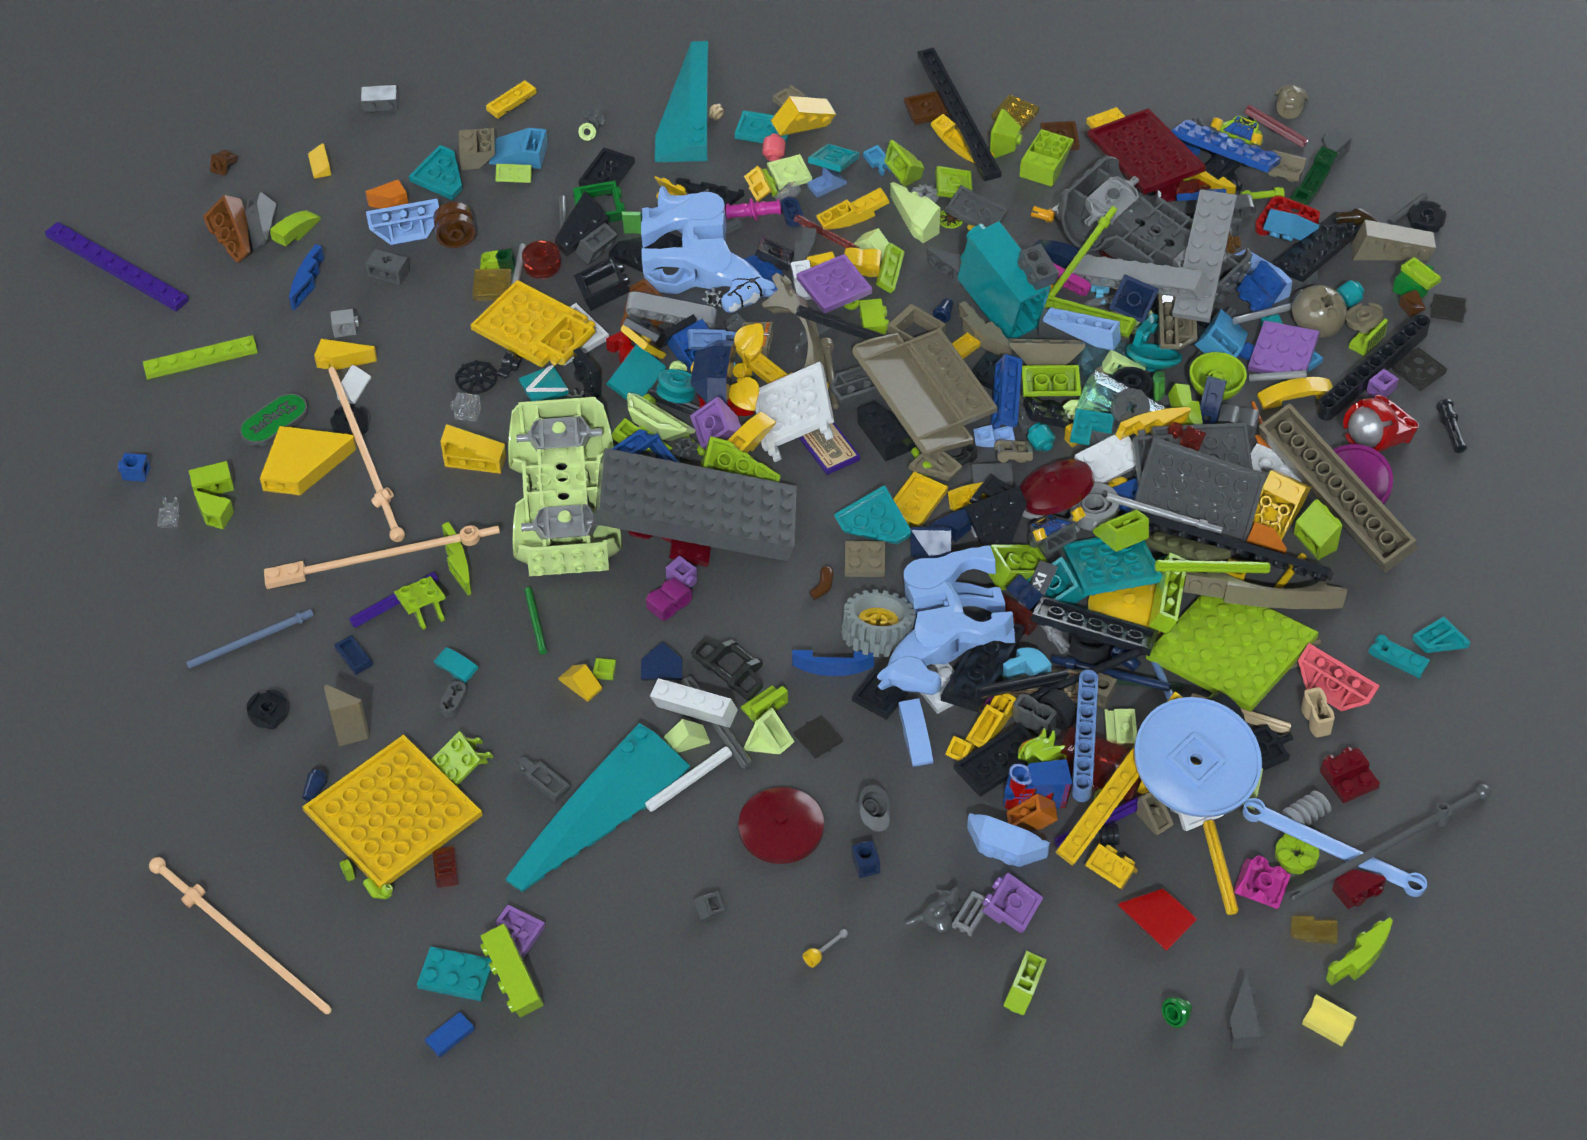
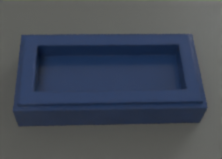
M352 635L334 644L335 650L355 675L373 666L371 659Z

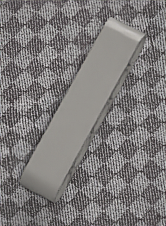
M630 292L628 294L625 310L627 314L631 313L637 317L672 324L679 323L694 314L697 319L696 322L703 319L711 330L715 328L717 309L712 306L641 292Z

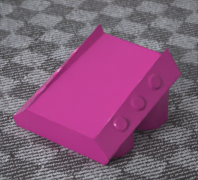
M1256 856L1252 860L1247 858L1241 866V871L1233 889L1234 893L1278 909L1291 874H1288L1280 866L1270 867L1267 859L1262 856Z

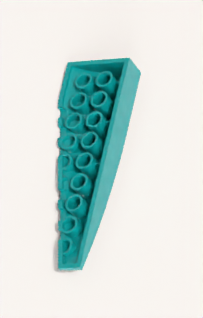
M691 41L655 135V162L708 161V41Z
M639 723L559 810L506 877V882L521 892L525 891L543 879L546 873L562 866V862L570 857L574 858L579 854L580 850L586 846L590 847L616 829L617 825L623 821L627 822L630 820L632 815L639 810L643 811L646 809L645 802L681 778L689 770L690 765L655 732Z

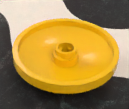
M1156 583L1090 595L1088 610L1149 627Z

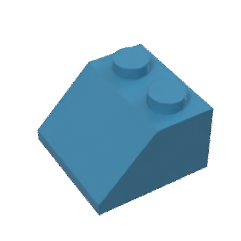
M1270 209L1263 230L1270 232L1269 236L1279 239L1282 236V239L1292 242L1293 239L1301 241L1316 231L1320 225L1296 214Z

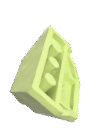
M628 393V410L632 421L639 425L638 428L644 426L654 435H660L662 441H673L695 433L696 429L642 396Z

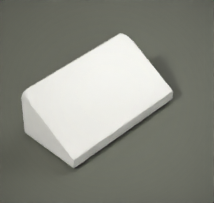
M354 365L350 367L341 382L348 402L351 404H356L371 379L369 374Z

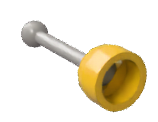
M845 929L840 930L839 935L819 950L811 948L805 951L803 959L806 964L811 968L817 966L822 960V953L841 938H846L848 931Z

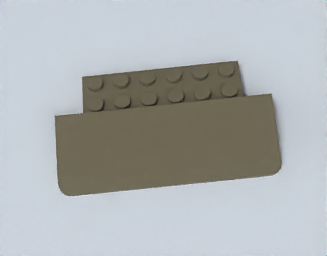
M941 328L906 342L903 341L898 333L868 339L854 345L852 348V354L915 445L924 454L931 455L973 444L974 439L964 425L997 412L998 407Z

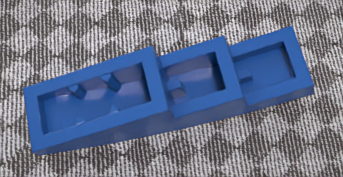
M314 245L297 270L289 294L292 310H296L316 287L314 279L320 274L319 265L324 260L322 246Z

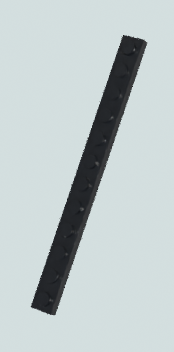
M934 47L918 51V58L935 90L938 92L951 120L956 124L955 127L984 181L1002 177L997 162Z

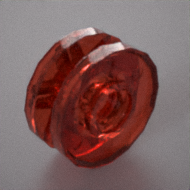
M539 240L532 242L522 251L524 270L532 278H549L554 276L561 268L559 249L551 241Z

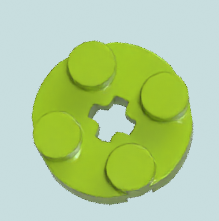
M1286 833L1277 842L1275 859L1281 864L1280 867L1287 872L1303 874L1309 869H1314L1317 865L1319 858L1318 848ZM1297 850L1300 851L1302 854H1299L1298 857L1294 856V852L1292 851Z

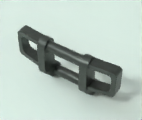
M706 637L691 651L692 657L701 663L705 669L714 672L728 683L727 686L735 690L747 701L753 699L764 686L761 679L754 673L762 667L763 662L758 658H753L744 651L734 639L718 644ZM706 645L715 648L706 660L698 655ZM732 652L746 662L733 677L717 665L726 654ZM750 675L757 684L750 692L746 693L738 686Z

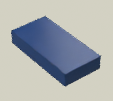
M459 1012L425 1039V1043L440 1058L475 1029Z

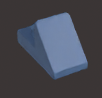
M822 167V176L807 182L808 188L817 198L847 184V181L838 171Z

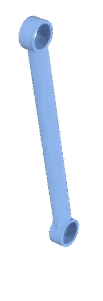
M1250 798L1244 804L1242 813L1248 821L1265 823L1346 862L1364 853L1265 807V804L1257 798ZM1247 806L1255 807L1261 814L1253 815L1249 813ZM1375 857L1357 866L1370 873L1385 876L1387 881L1402 887L1412 897L1421 896L1427 887V880L1423 875L1419 873L1409 874ZM1408 881H1414L1422 886V889H1412L1409 886Z

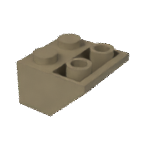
M494 128L459 130L461 169H480L495 155Z

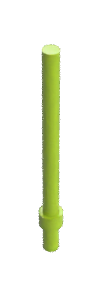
M1111 206L1105 216L1100 218L1095 230L1050 290L1049 296H1056L1101 232L1107 229L1111 223L1110 220L1118 210L1116 207Z

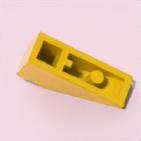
M327 339L320 340L314 354L317 368L322 369L333 367L338 370L351 367L352 365L358 366L377 361L375 346Z

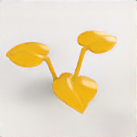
M760 323L741 327L734 337L736 348L742 350L741 357L743 363H738L733 367L732 373L738 379L737 383L730 386L729 398L736 406L749 411L756 410L759 385L756 380L751 378L752 370L747 366L748 362L746 361L745 353L749 356H754L761 350L764 341V328Z

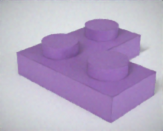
M510 905L506 906L496 920L497 926L505 924L509 932L512 933L511 936L522 959L545 928V922Z

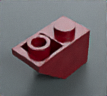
M1352 869L1335 879L1332 891L1347 909L1354 906L1359 907L1372 896L1377 897L1384 891L1386 878L1383 875Z

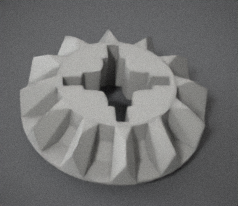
M918 184L917 187L912 189V192H917L921 198L923 193H927L925 197H928L934 203L938 201L939 196H937L933 185L927 186L925 184L921 186Z

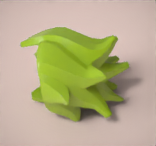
M1043 728L1038 737L1029 739L1021 744L1018 750V759L1028 761V766L1030 763L1064 759L1066 755L1060 752L1064 749L1065 745L1054 746L1055 731L1052 730L1051 736L1047 738L1046 730Z

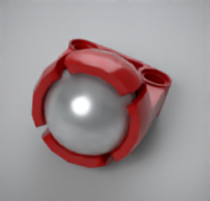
M1376 395L1374 398H1367L1353 403L1343 420V428L1349 429V433L1345 434L1349 444L1368 446L1378 452L1401 443H1410L1419 427V424L1410 415L1382 395Z

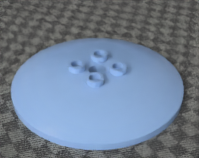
M1185 697L1168 701L1158 706L1145 718L1135 739V764L1141 780L1156 799L1179 813L1194 817H1215L1227 814L1245 803L1259 782L1262 758L1254 733L1238 714L1218 702L1197 697ZM1191 757H1197V758H1199V760L1201 761V764H1200V765H1195V764H1193V763L1191 762L1190 758H1191Z

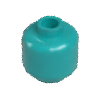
M1349 280L1336 290L1343 297L1347 308H1351L1363 300L1364 289L1358 281Z
M1036 423L1029 428L1027 440L1035 451L1043 450L1047 452L1053 448L1056 437L1047 424Z

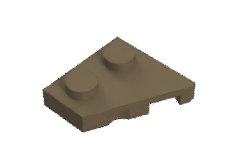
M943 451L931 455L921 453L909 464L908 469L950 481L962 470L963 466ZM924 461H927L932 467L925 469L922 464Z

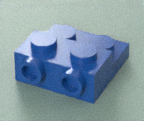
M1261 260L1251 275L1246 274L1237 290L1240 292L1239 297L1251 304L1249 308L1256 312L1271 308L1287 283L1266 261Z

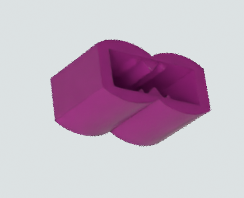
M676 577L666 580L661 588L648 594L646 608L662 621H666L691 602L692 590Z

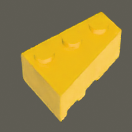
M789 96L771 119V122L779 135L783 136L826 127L831 123L836 113L827 99Z
M446 424L440 441L445 467L501 474L506 460L504 443Z

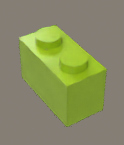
M882 299L859 300L861 326L886 335L889 320L885 319L887 317L886 306L882 305Z
M227 461L188 470L194 492L200 491L217 495L234 491Z

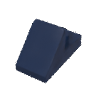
M1020 574L1006 588L1029 610L1043 596Z

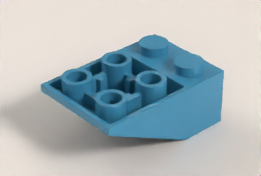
M527 128L496 138L495 155L490 159L489 164L532 165V168L541 169L548 147L546 129Z
M1219 309L1195 345L1204 354L1222 352L1237 358L1244 347L1248 332L1239 324L1234 325L1232 318L1222 309Z

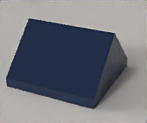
M1124 274L1109 309L1124 316L1135 318L1136 321L1143 323L1154 305L1159 289Z

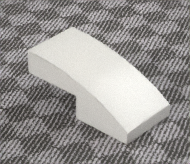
M809 260L791 262L795 291L805 300L812 299L796 279L797 273L811 268Z

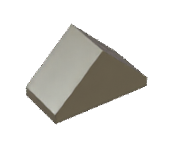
M1150 791L1138 798L1136 815L1155 835L1161 834L1174 825L1166 806L1156 799Z

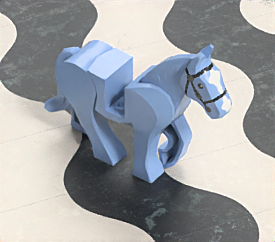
M661 186L658 194V207L642 208L644 278L659 293L679 294L692 287L712 289L713 287L728 286L730 290L721 298V303L726 312L734 313L743 307L755 304L761 297H770L775 293L771 289L776 287L773 282L762 278L760 273L751 264L729 251L726 244L725 205L719 195L712 192H700L676 196L669 194L666 187ZM678 230L682 233V248H645L670 231ZM676 267L679 270L674 275H666L663 272V268H656Z

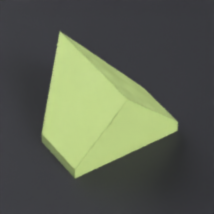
M770 708L756 720L745 743L744 750L781 754L795 741L774 709Z

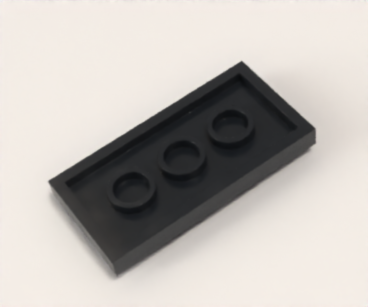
M1018 723L955 763L954 770L981 797L1007 780L1009 769L1012 765L1023 764L1028 767V761L1018 759V750L1022 743L1034 737L1021 723Z

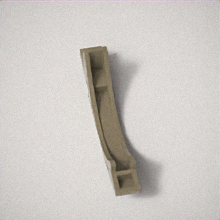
M775 273L772 276L778 290L762 303L765 309L770 310L773 314L791 313L796 315V309L799 305L809 308L807 301L792 289V282L787 276L783 277L779 273ZM799 317L805 327L808 340V351L804 368L821 362L826 377L824 352L816 322Z
M1186 572L1183 592L1223 598L1225 603L1256 607L1337 609L1343 608L1347 589L1327 586L1325 581H1319L1314 585L1303 588L1279 589L1251 584L1226 573Z

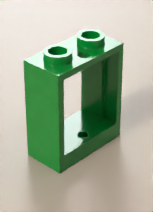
M615 181L573 188L575 206L584 191L590 197L612 194L616 211L605 212L608 217V223L623 220L622 212H625L623 202L620 203L619 198L622 197L620 187H616Z

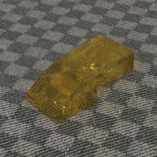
M1292 916L1291 937L1313 943L1338 944V921H1315L1314 916Z

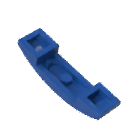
M792 650V665L817 675L845 676L861 673L873 668L874 657L872 652H869L867 656L862 654L863 651H854V658L813 657V650Z

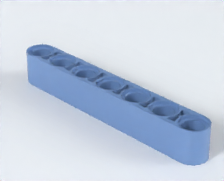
M1093 670L1082 671L1078 684L1072 797L1079 802H1086L1090 799L1093 785L1098 675Z

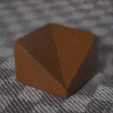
M1417 290L1401 296L1399 306L1410 317L1425 311L1426 308Z

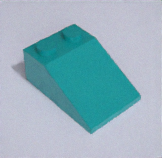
M1063 557L1051 563L1058 566L1044 597L1075 605L1087 597L1084 596L1071 565Z

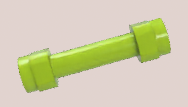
M1274 187L1273 190L1250 192V190H1244L1240 192V194H1250L1253 199L1285 196L1283 187Z

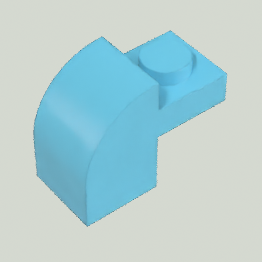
M1020 648L1017 649L1016 658L1009 659L1003 663V677L1006 681H1009L1023 674L1029 677L1051 672L1052 664L1039 650Z

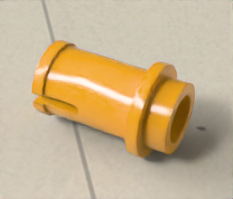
M1034 206L1032 210L1039 212V214L1031 212V217L1045 220L1046 223L1053 222L1055 218V212L1052 209L1046 210Z

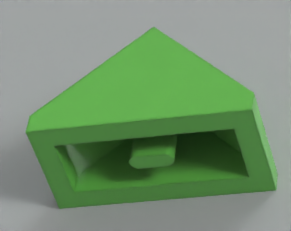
M622 212L624 233L641 234L642 212Z

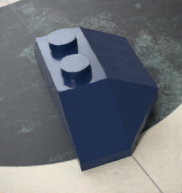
M717 340L695 352L690 384L706 404L716 397H720L726 405L728 404L736 353L734 341Z

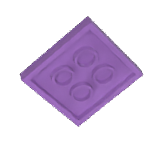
M845 254L796 274V279L824 314L872 294V287Z
M1264 321L1248 365V370L1259 373L1307 371L1320 335L1319 331Z

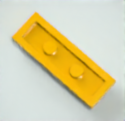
M524 80L487 104L486 111L498 119L537 94L536 88Z

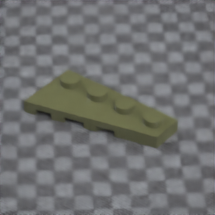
M1156 532L1149 536L1148 539H1145L1148 547L1167 555L1173 553L1188 561H1223L1231 558V550L1163 532Z

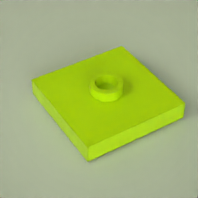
M941 166L936 167L937 196L952 198L961 185L972 190L971 171Z

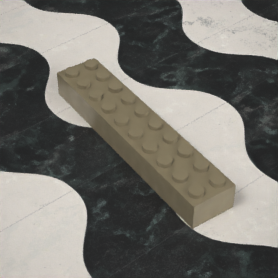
M1290 403L1259 425L1260 436L1304 484L1311 486L1310 491L1323 505L1327 506L1335 518L1340 520L1344 529L1384 573H1387L1417 550L1416 539Z

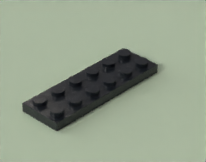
M1335 211L1319 224L1320 226L1316 231L1299 241L1276 260L1273 265L1280 268L1287 276L1304 282L1355 238L1362 225H1356L1354 222L1338 224L1337 220L1339 219H1336L1337 212Z
M1044 596L1038 601L1031 621L1036 622L1038 625L1050 626L1061 632H1070L1081 638L1086 637L1096 640L1098 643L1113 645L1118 649L1132 651L1138 648L1142 656L1151 655L1159 630Z
M987 615L984 622L990 620L991 615ZM1014 623L1015 643L992 641L967 650L943 690L941 701L980 713L988 698L981 699L977 697L976 689L980 686L997 683L1003 672V663L1011 658L1025 633L1026 626Z

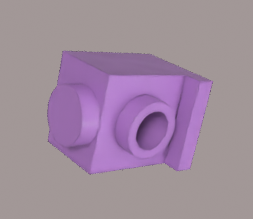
M1383 369L1369 380L1366 393L1373 398L1376 395L1387 397L1396 390L1399 379Z
M678 556L665 567L666 580L676 577L689 587H693L697 582V568L681 556Z

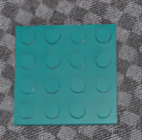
M1099 537L1071 542L1062 547L1084 596L1159 583L1163 576L1161 571H1155V560L1145 540L1117 552Z

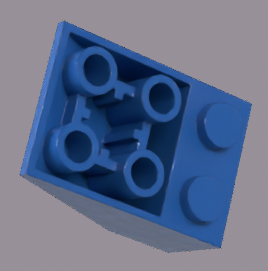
M703 319L676 333L667 343L676 358L682 361L690 372L697 350L688 349L687 331L689 329H709Z

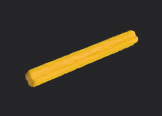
M1213 820L1204 821L1203 828L1225 910L1228 915H1235L1238 913V905L1216 824Z

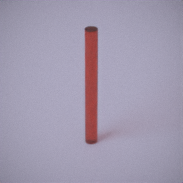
M798 214L794 218V221L807 228H816L817 233L845 248H860Z

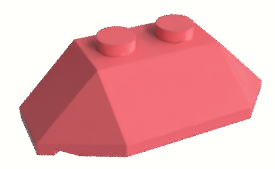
M1310 643L1298 659L1306 690L1317 687L1321 688L1326 695L1327 703L1341 712L1369 704L1380 685Z

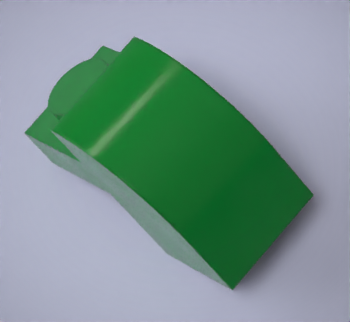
M1428 264L1426 265V266L1429 267L1431 270L1434 269V267H1432V266H1430V265H1428ZM1403 271L1395 278L1392 291L1401 296L1413 290H1417L1420 298L1428 294L1427 289Z

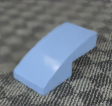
M992 425L973 429L976 446L994 447V442L998 439L1015 440L1013 427L1005 426L993 429Z

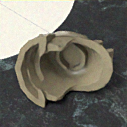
M1295 84L1282 86L1274 95L1278 96L1277 112L1286 119L1297 118L1303 110L1305 101H1309L1306 91Z

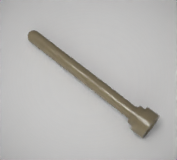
M825 337L820 340L824 352L831 405L836 410L839 408V402L830 390L835 377L831 356L834 345L831 338Z

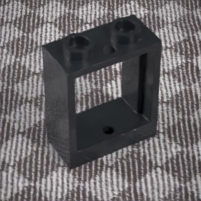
M613 256L574 275L590 311L630 292L627 286L630 284L626 274L622 275L624 268L621 262H616ZM616 272L619 278L618 282L593 294L590 293L589 285Z

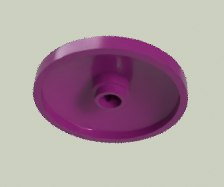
M1359 444L1344 445L1333 449L1382 504L1385 505L1393 489V473L1386 458L1375 449Z

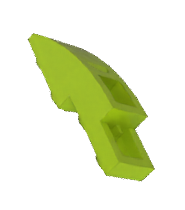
M1390 917L1385 921H1378L1367 933H1360L1355 939L1354 949L1350 950L1342 960H1336L1329 965L1326 980L1331 986L1347 975L1354 981L1357 980L1375 963L1382 953L1393 922Z

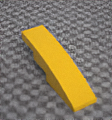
M1189 407L1168 408L1137 415L1121 422L1115 436L1122 440L1132 434L1138 436L1139 430H1145L1147 435L1151 433L1152 427L1179 426L1186 422L1191 409Z

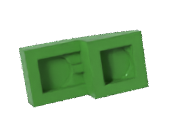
M1156 371L1153 375L1154 401H1159L1165 396L1164 371Z

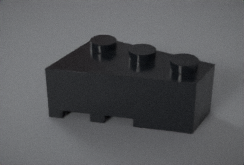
M584 191L555 237V245L566 257L578 248L583 238L604 222L608 224L607 215L586 191Z
M874 401L858 408V425L885 462L908 453L915 447L918 448L897 417Z

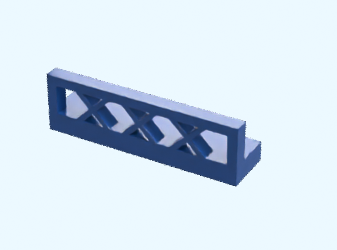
M1005 354L995 364L993 402L998 409L996 413L991 414L993 429L999 428L1002 424L1013 428L1018 424L1022 359Z

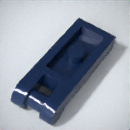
M1212 376L1207 377L1200 405L1203 424H1217L1227 380ZM1204 416L1211 417V420H1205Z

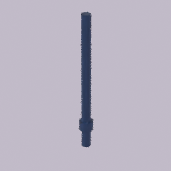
M1053 655L1051 658V663L1066 666V669L1088 670L1097 666L1078 661L1073 657L1064 658ZM1114 669L1102 672L1116 679L1169 692L1172 686L1171 683Z

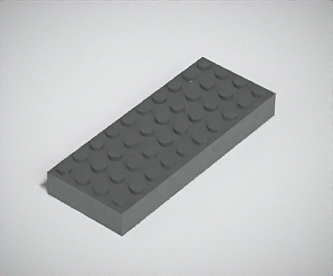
M605 448L599 466L594 524L789 561L795 544L797 486Z

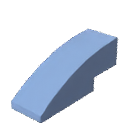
M919 698L899 702L898 712L912 766L933 763L929 736Z

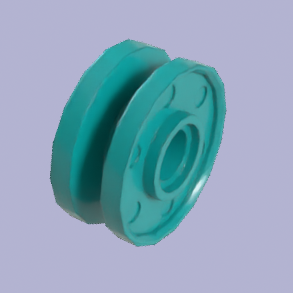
M679 369L663 370L658 377L657 394L661 398L674 403H689L693 401L696 392L690 384L692 374Z

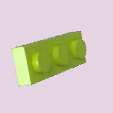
M891 242L885 248L876 281L877 286L890 294L895 290L905 251Z

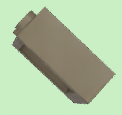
M913 304L906 307L888 324L887 335L898 333L904 342L914 338L904 332L913 322L929 332L941 328L946 335V324Z

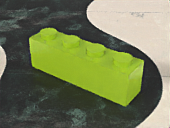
M1169 553L1168 556L1164 559L1188 561L1187 559L1177 556L1173 553ZM1161 571L1163 576L1160 582L1156 583L1149 627L1167 634L1176 624L1186 572Z
M505 924L480 935L483 941L480 947L484 955H489L492 962L489 963L493 974H498L501 980L497 982L503 994L507 993L509 997L506 1003L512 1013L516 1012L521 1018L544 1006Z

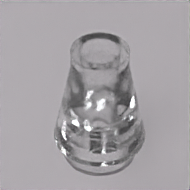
M795 181L788 182L774 195L776 201L777 199L782 201L787 197L797 198L801 193V189Z

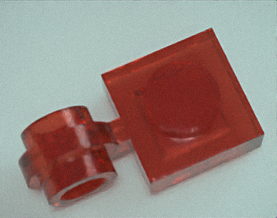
M1177 422L1170 424L1167 429L1168 435L1172 434L1175 439L1182 438L1180 445L1199 451L1206 436L1205 432L1188 426L1185 432L1183 431V426Z

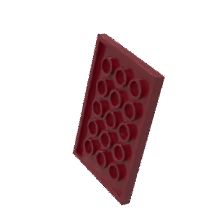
M1149 108L1088 130V137L1105 155L1119 160V169L1129 180L1133 176L1138 177L1139 182L1135 186L1143 195L1205 172L1206 166Z

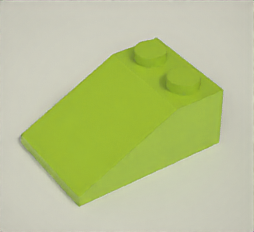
M991 545L995 558L996 574L988 573L996 587H1000L1001 590H1007L1006 588L1019 574L1027 580L1033 576L1039 561L1046 563L1048 561L1038 547L1032 548L1030 545Z

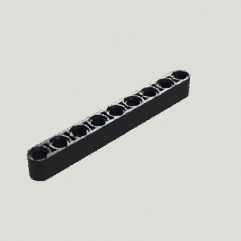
M1425 315L1415 316L1323 395L1319 402L1318 417L1326 421L1333 419L1367 389L1371 378L1383 369L1388 371L1423 341L1428 334L1430 326L1429 317Z

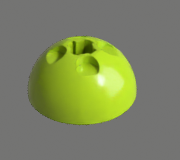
M1210 352L1197 357L1192 362L1189 373L1193 388L1202 397L1208 376L1227 380L1222 401L1237 395L1243 388L1247 377L1243 363L1236 357L1222 352Z

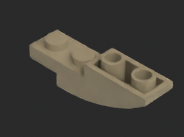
M966 301L959 303L958 316L962 320V331L964 333L968 332L981 342V347L1001 357L1005 354H1012L1009 339L1003 335L999 327H996L992 321L985 323L984 319L980 318L976 314L975 309L969 306Z

